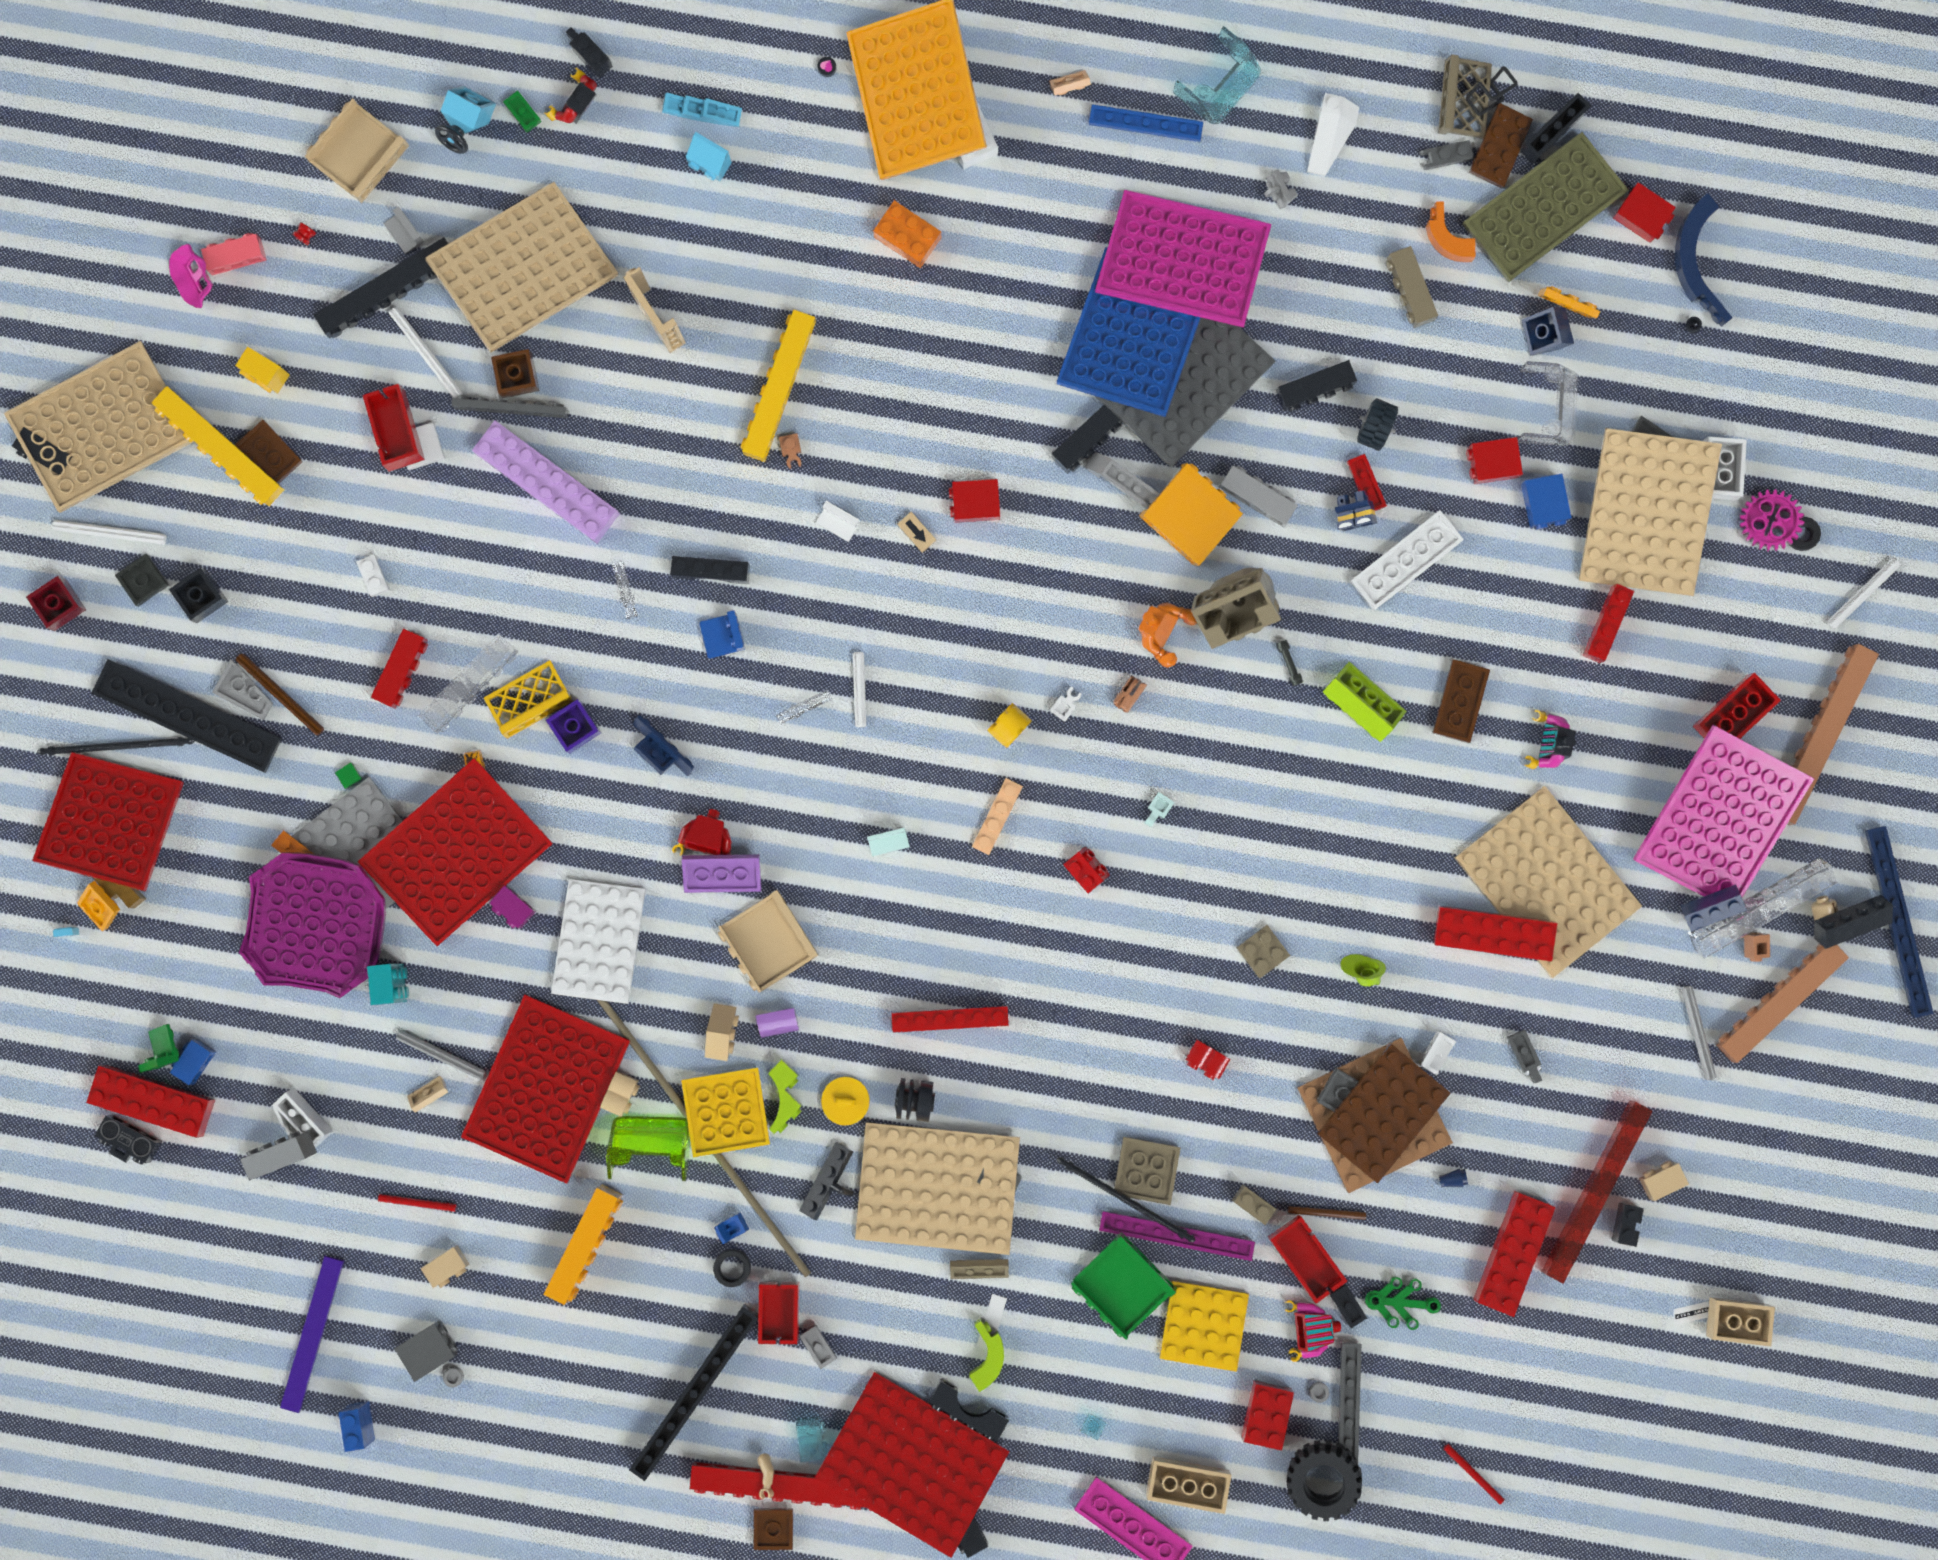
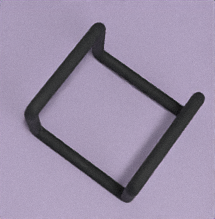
M1501 67L1490 81V85L1497 95L1492 97L1486 87L1481 82H1478L1466 96V101L1478 116H1482L1503 102L1505 99L1503 95L1518 85L1517 80L1507 67ZM1505 71L1514 84L1500 92L1495 86L1494 81ZM1479 86L1491 101H1495L1499 97L1501 98L1481 112L1469 99Z

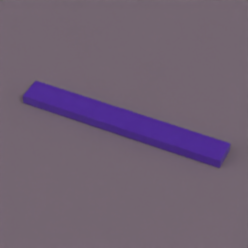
M324 1256L281 1402V1409L295 1413L301 1412L344 1260Z

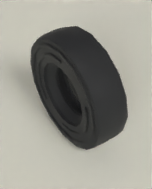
M1803 517L1799 520L1804 521V525L1798 527H1806L1810 531V537L1806 541L1791 538L1793 543L1789 545L1799 551L1812 549L1821 538V529L1818 523L1812 518Z

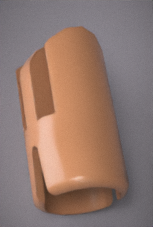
M1131 675L1114 699L1113 704L1119 709L1123 708V711L1128 713L1147 687V684L1141 683L1139 679H1135Z

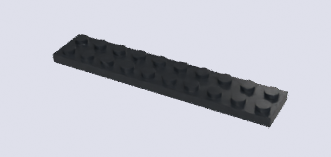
M107 659L91 694L264 773L267 772L282 740L281 737Z

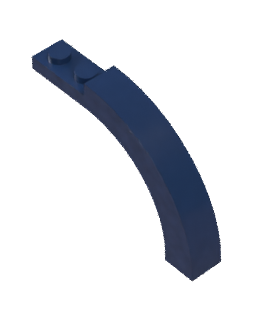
M1707 193L1689 211L1679 229L1675 245V266L1680 284L1690 301L1693 302L1698 298L1700 305L1711 314L1712 320L1722 327L1733 317L1705 284L1700 275L1696 260V245L1699 233L1706 220L1720 208Z

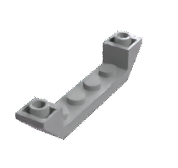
M1097 452L1093 454L1084 466L1085 469L1099 479L1103 477L1146 509L1160 494L1117 462Z

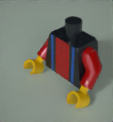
M575 68L577 70L575 75H570L579 84L565 103L562 111H557L550 105L548 107L550 111L544 112L551 121L558 120L569 124L572 122L577 124L597 96L594 92L597 88L596 82L579 68Z

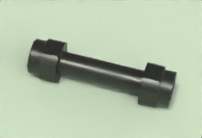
M1287 640L1276 643L1278 652L1282 653L1291 677H1289L1292 686L1303 683L1300 673L1298 674L1288 650L1290 646Z

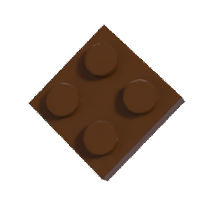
M754 1508V1550H793V1508Z

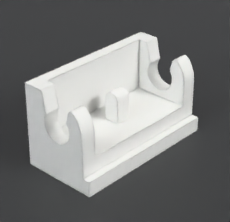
M1437 1031L1417 1065L1437 1076L1456 1041Z

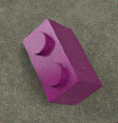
M504 886L489 902L493 906L491 910L498 916L502 914L507 919L505 922L513 929L515 927L521 929L536 912L508 886Z

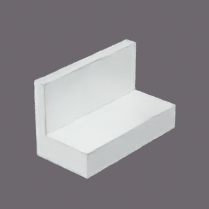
M826 501L816 524L849 542L859 526L860 520Z

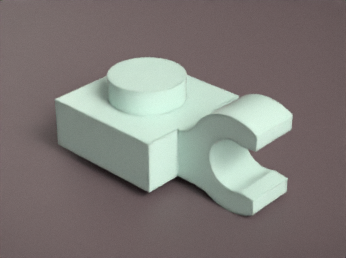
M1158 792L1148 807L1152 812L1145 821V824L1151 827L1158 816L1164 819L1175 802Z

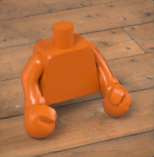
M1167 602L1158 605L1157 608L1149 607L1148 611L1143 615L1139 632L1142 635L1143 647L1151 652L1163 667L1169 668L1176 664L1177 657L1175 653L1167 652L1163 647L1178 619H1183V622L1188 625H1196L1197 622L1191 609L1177 607Z

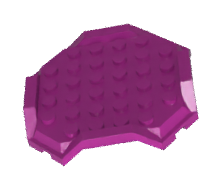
M283 852L249 876L251 898L246 933L239 954L247 964L251 965L256 972L255 975L264 986H292L326 992L341 998L368 979L367 966L377 965L381 954L386 920V905L384 896L359 864L345 859L310 853Z

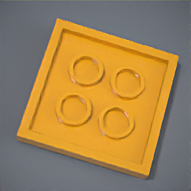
M1553 286L1540 289L1537 295L1587 318H1597L1600 313L1599 310H1596V305L1590 302L1580 303L1578 302V297L1571 294L1562 295L1560 294L1562 290Z

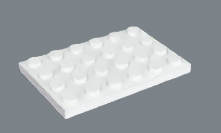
M569 879L551 994L629 1004L645 889Z

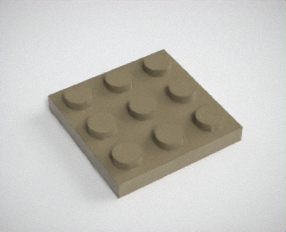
M1123 1137L1114 1188L1122 1192L1126 1197L1171 1205L1181 1147Z

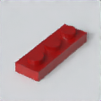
M1363 454L1348 460L1347 465L1358 491L1364 490L1367 492L1369 500L1373 501L1375 511L1385 508L1387 506L1366 455Z

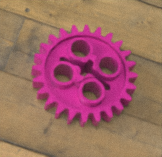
M1776 489L1773 494L1766 490L1764 496L1761 492H1758V498L1751 496L1752 503L1746 501L1745 506L1747 508H1742L1741 510L1745 515H1741L1739 518L1744 521L1739 525L1741 528H1745L1742 531V535L1748 534L1746 541L1752 539V546L1758 543L1759 550L1766 546L1767 552H1769L1771 547L1777 551L1779 545L1785 549L1786 542L1792 545L1793 541L1791 538L1797 540L1799 537L1795 532L1801 533L1803 530L1798 526L1804 525V521L1799 520L1804 517V514L1798 513L1802 507H1795L1798 500L1791 502V494L1784 497V491H1782L1780 495H1777ZM1768 505L1771 511L1764 512L1761 510V506ZM1779 505V509L1775 516L1774 522L1772 523L1768 535L1765 536L1764 533L1769 523V519L1772 516L1775 506ZM1782 511H1786L1789 513L1790 517L1787 519H1783L1780 517L1779 513ZM1760 522L1764 525V528L1757 530L1753 524ZM1780 529L1783 534L1775 536L1772 530Z

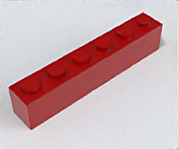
M1008 1006L891 1013L893 1033L1009 1026Z

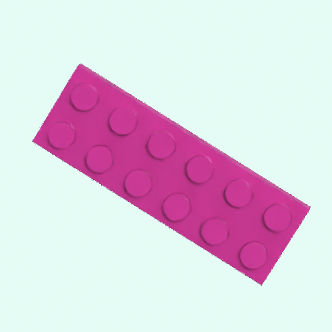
M1097 1476L1074 1507L1077 1513L1143 1560H1184L1193 1547L1191 1543Z

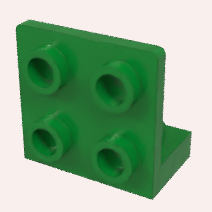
M165 1024L148 1031L154 1057L144 1059L145 1063L138 1065L140 1073L178 1062L179 1052L175 1047L174 1033L170 1028V1024Z

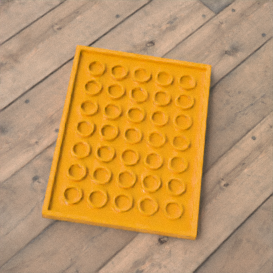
M941 0L846 32L881 180L987 148L954 0Z

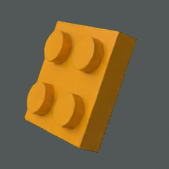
M95 880L88 884L77 902L102 932L109 928L120 910L117 903L105 893L104 889Z

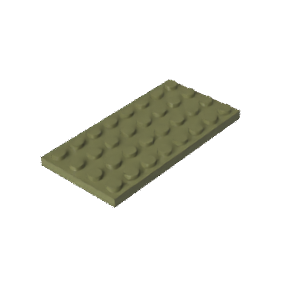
M1581 132L1466 219L1462 224L1471 236L1475 238V241L1505 279L1510 282L1625 195L1629 190L1584 133Z

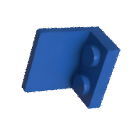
M735 610L728 611L725 616L699 623L709 659L745 650Z

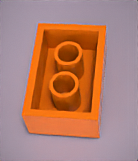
M895 200L873 230L875 239L920 269L942 238L940 230Z

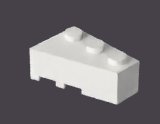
M295 1088L285 1092L272 1105L282 1128H285L287 1134L290 1135L297 1131L302 1134L308 1131L315 1148L333 1132L331 1127Z

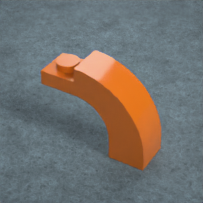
M1436 201L1430 210V219L1433 220H1429L1426 225L1429 241L1435 250L1445 258L1457 262H1472L1476 257L1475 238H1458L1453 236L1445 226L1444 201Z

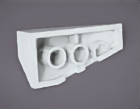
M1325 93L1320 108L1307 173L1326 176L1353 131L1359 107L1345 97Z

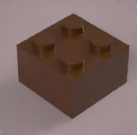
M529 349L491 357L498 394L502 399L540 391L533 355Z

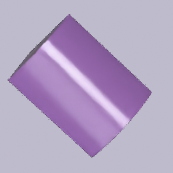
M795 1008L756 1015L761 1038L799 1030Z

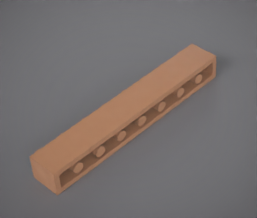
M1818 944L1816 946L1817 950L1813 954H1808L1803 958V964L1793 968L1788 973L1789 977L1786 980L1779 981L1774 986L1775 990L1771 994H1765L1760 999L1761 1003L1757 1007L1753 1006L1750 1008L1743 1020L1739 1019L1732 1026L1733 1029L1729 1033H1724L1718 1039L1720 1042L1716 1046L1731 1062L1738 1063L1849 959L1838 945L1825 949L1821 944Z

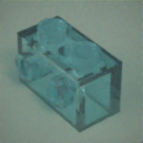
M820 1416L797 1419L796 1429L800 1462L824 1459L825 1453H828L827 1441H823L822 1435L825 1433L824 1421L821 1422Z

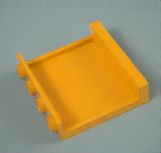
M1185 463L1181 465L1180 471L1148 509L1141 512L1139 517L1192 565L1200 566L1243 513L1235 502H1230L1225 498L1227 495L1222 490L1215 489L1212 486L1213 482L1208 477H1202L1195 465Z

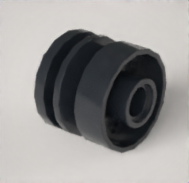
M901 1078L896 1090V1118L901 1119L902 1110L907 1111L906 1120H909L913 1111L916 1112V1121L929 1122L930 1112H933L934 1082L921 1080L919 1088L916 1089L914 1088V1079H910V1086L908 1088L905 1087L906 1078Z

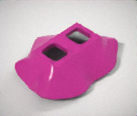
M185 244L176 249L170 256V276L183 300L195 308H202L204 298L209 294L213 283L206 272V262L193 252L190 244ZM194 260L199 267L195 273L191 268V263ZM202 277L207 282V286L202 289L199 283Z

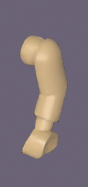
M767 1453L761 1454L757 1460L763 1473L762 1484H764V1488L759 1492L761 1499L765 1498L764 1491L768 1493L769 1498L774 1495L771 1489L774 1469L770 1461L771 1457Z

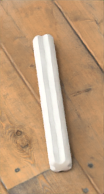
M854 652L855 726L860 728L866 727L864 653Z

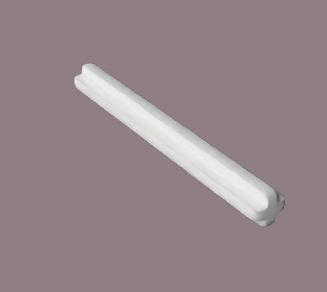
M1896 558L1888 561L1827 621L1829 626L1836 629L1901 566L1900 561Z

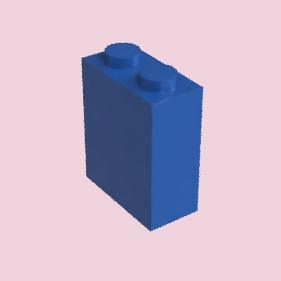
M1563 474L1525 480L1521 483L1530 528L1536 527V530L1548 528L1550 524L1562 526L1567 524L1566 521L1572 518Z
M369 1401L350 1404L339 1412L344 1452L365 1449L375 1440Z

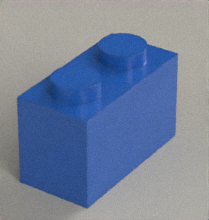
M198 1039L188 1041L182 1049L184 1052L180 1056L179 1061L171 1065L173 1068L170 1073L188 1085H194L216 1053V1051Z

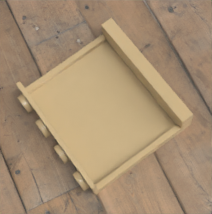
M352 98L350 102L343 106L342 112L332 119L328 129L321 132L318 141L307 149L305 158L362 204L409 145L400 135L397 136L359 106Z
M632 268L627 271L626 276L623 278L633 298L669 353L684 345L686 342L675 320L672 318L662 324L643 294L651 289L641 268Z
M778 890L718 927L720 930L718 932L719 937L723 942L727 941L730 946L728 948L729 953L733 958L737 957L741 963L738 965L739 969L744 975L747 973L751 979L748 983L753 991L757 990L759 993L819 956Z

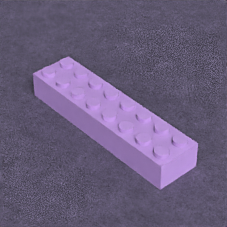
M497 421L492 423L472 449L478 457L596 544H598L620 515L615 508Z

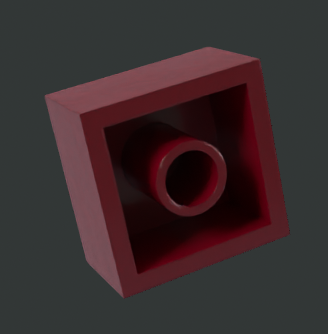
M56 576L26 596L45 627L52 631L58 630L86 611V608L68 581L61 576Z

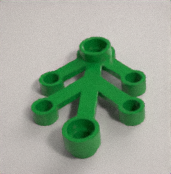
M1396 1276L1392 1277L1390 1282L1380 1291L1372 1290L1365 1296L1367 1307L1371 1310H1378L1391 1328L1399 1326V1319L1396 1316H1392L1384 1305L1393 1306L1405 1320L1406 1326L1410 1330H1416L1419 1322L1411 1317L1404 1307L1426 1309L1432 1314L1439 1312L1441 1309V1303L1435 1297H1429L1425 1301L1405 1299L1413 1291L1421 1289L1422 1283L1417 1278L1411 1279L1409 1284L1393 1298L1386 1296L1393 1289H1399L1402 1286V1280ZM1395 1279L1399 1280L1398 1286L1393 1285ZM1414 1281L1419 1283L1417 1288L1412 1287ZM1374 1297L1378 1298V1303L1376 1304L1372 1303ZM1433 1302L1437 1305L1435 1309L1430 1308V1304ZM1396 1319V1324L1390 1325V1320ZM1412 1320L1416 1322L1414 1327L1409 1326V1322Z

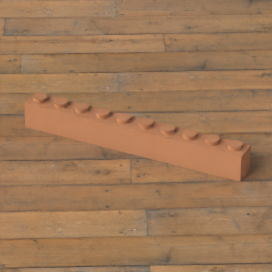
M1860 644L1850 646L1845 652L1844 656L1846 659L1836 671L1838 675L1835 681L1833 680L1830 683L1827 697L1820 703L1819 707L1821 710L1819 714H1816L1812 719L1811 724L1813 726L1810 732L1808 731L1805 734L1802 748H1799L1794 758L1796 760L1794 765L1791 766L1813 777L1814 780L1787 823L1789 826L1796 824L1879 656L1878 653Z

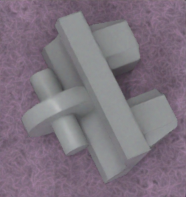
M1278 169L1266 178L1268 190L1264 193L1265 197L1272 196L1273 201L1277 202L1280 209L1285 208L1298 196L1294 188L1287 189L1286 184L1290 181L1287 172H1279Z

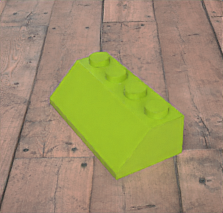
M1350 661L1323 691L1329 700L1337 704L1343 712L1347 713L1358 725L1362 726L1379 742L1396 727L1407 712Z

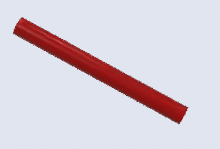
M379 1194L378 1202L452 1212H455L457 1204L385 1194Z
M1448 1443L1443 1447V1450L1499 1505L1504 1502L1505 1499Z

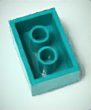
M404 964L367 966L370 1005L407 1002L409 988L405 985V979H407L408 974Z

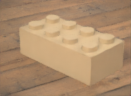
M1152 1456L1146 1497L1150 1501L1225 1514L1232 1474L1227 1469Z

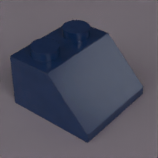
M1551 307L1521 319L1530 356L1556 351L1574 344L1565 307Z

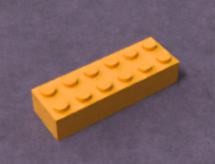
M603 1184L596 1188L543 1295L563 1305L569 1301L572 1302L576 1298L580 1290L577 1286L585 1280L588 1274L586 1268L594 1262L597 1256L595 1250L603 1244L606 1238L603 1234L605 1230L610 1229L615 1219L612 1217L613 1214L619 1211L623 1204V1200H621L623 1194Z

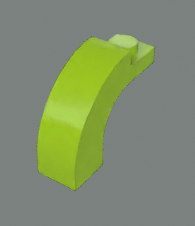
M980 1318L974 1322V1325L985 1341L988 1353L984 1362L969 1372V1376L979 1392L995 1381L1004 1362V1346L999 1332L996 1331L991 1335L990 1332L993 1330L987 1321L983 1322Z

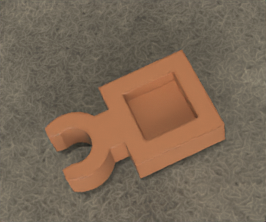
M798 434L779 437L783 457L789 456L787 459L788 468L792 469L791 462L794 460L801 467V460L796 455L802 453Z

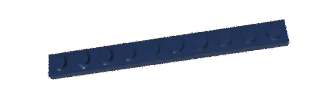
M1882 826L1865 830L1880 893L1893 904V922L1889 924L1912 1018L1934 1014L1887 827Z

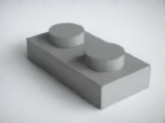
M817 1325L799 1336L820 1370L837 1359V1356Z

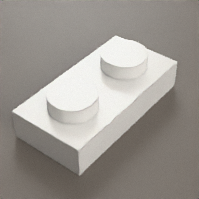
M373 554L356 561L371 597L390 590L376 555Z

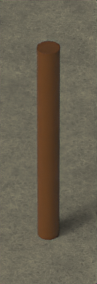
M1288 1206V1214L1366 1220V1212Z

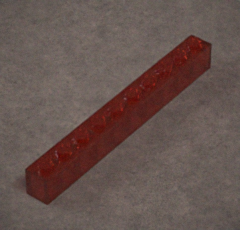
M1629 1100L1541 1270L1542 1273L1564 1284L1653 1112L1649 1108Z

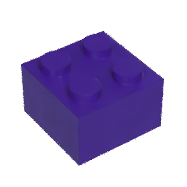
M578 699L545 720L564 750L569 754L602 733L583 703Z

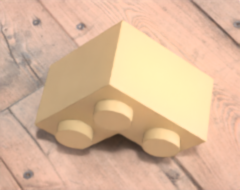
M713 1004L706 1031L705 1058L728 1061L729 1054H733L735 1043L731 1041H734L736 1029L733 1028L737 1027L739 1022V1015H736L737 1007Z

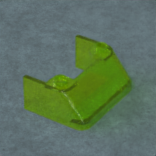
M649 1116L616 1117L612 1122L606 1153L608 1179H612L614 1165L622 1166L628 1164L632 1155L670 1156L671 1165L681 1167L682 1181H686L690 1149L687 1119L683 1117Z

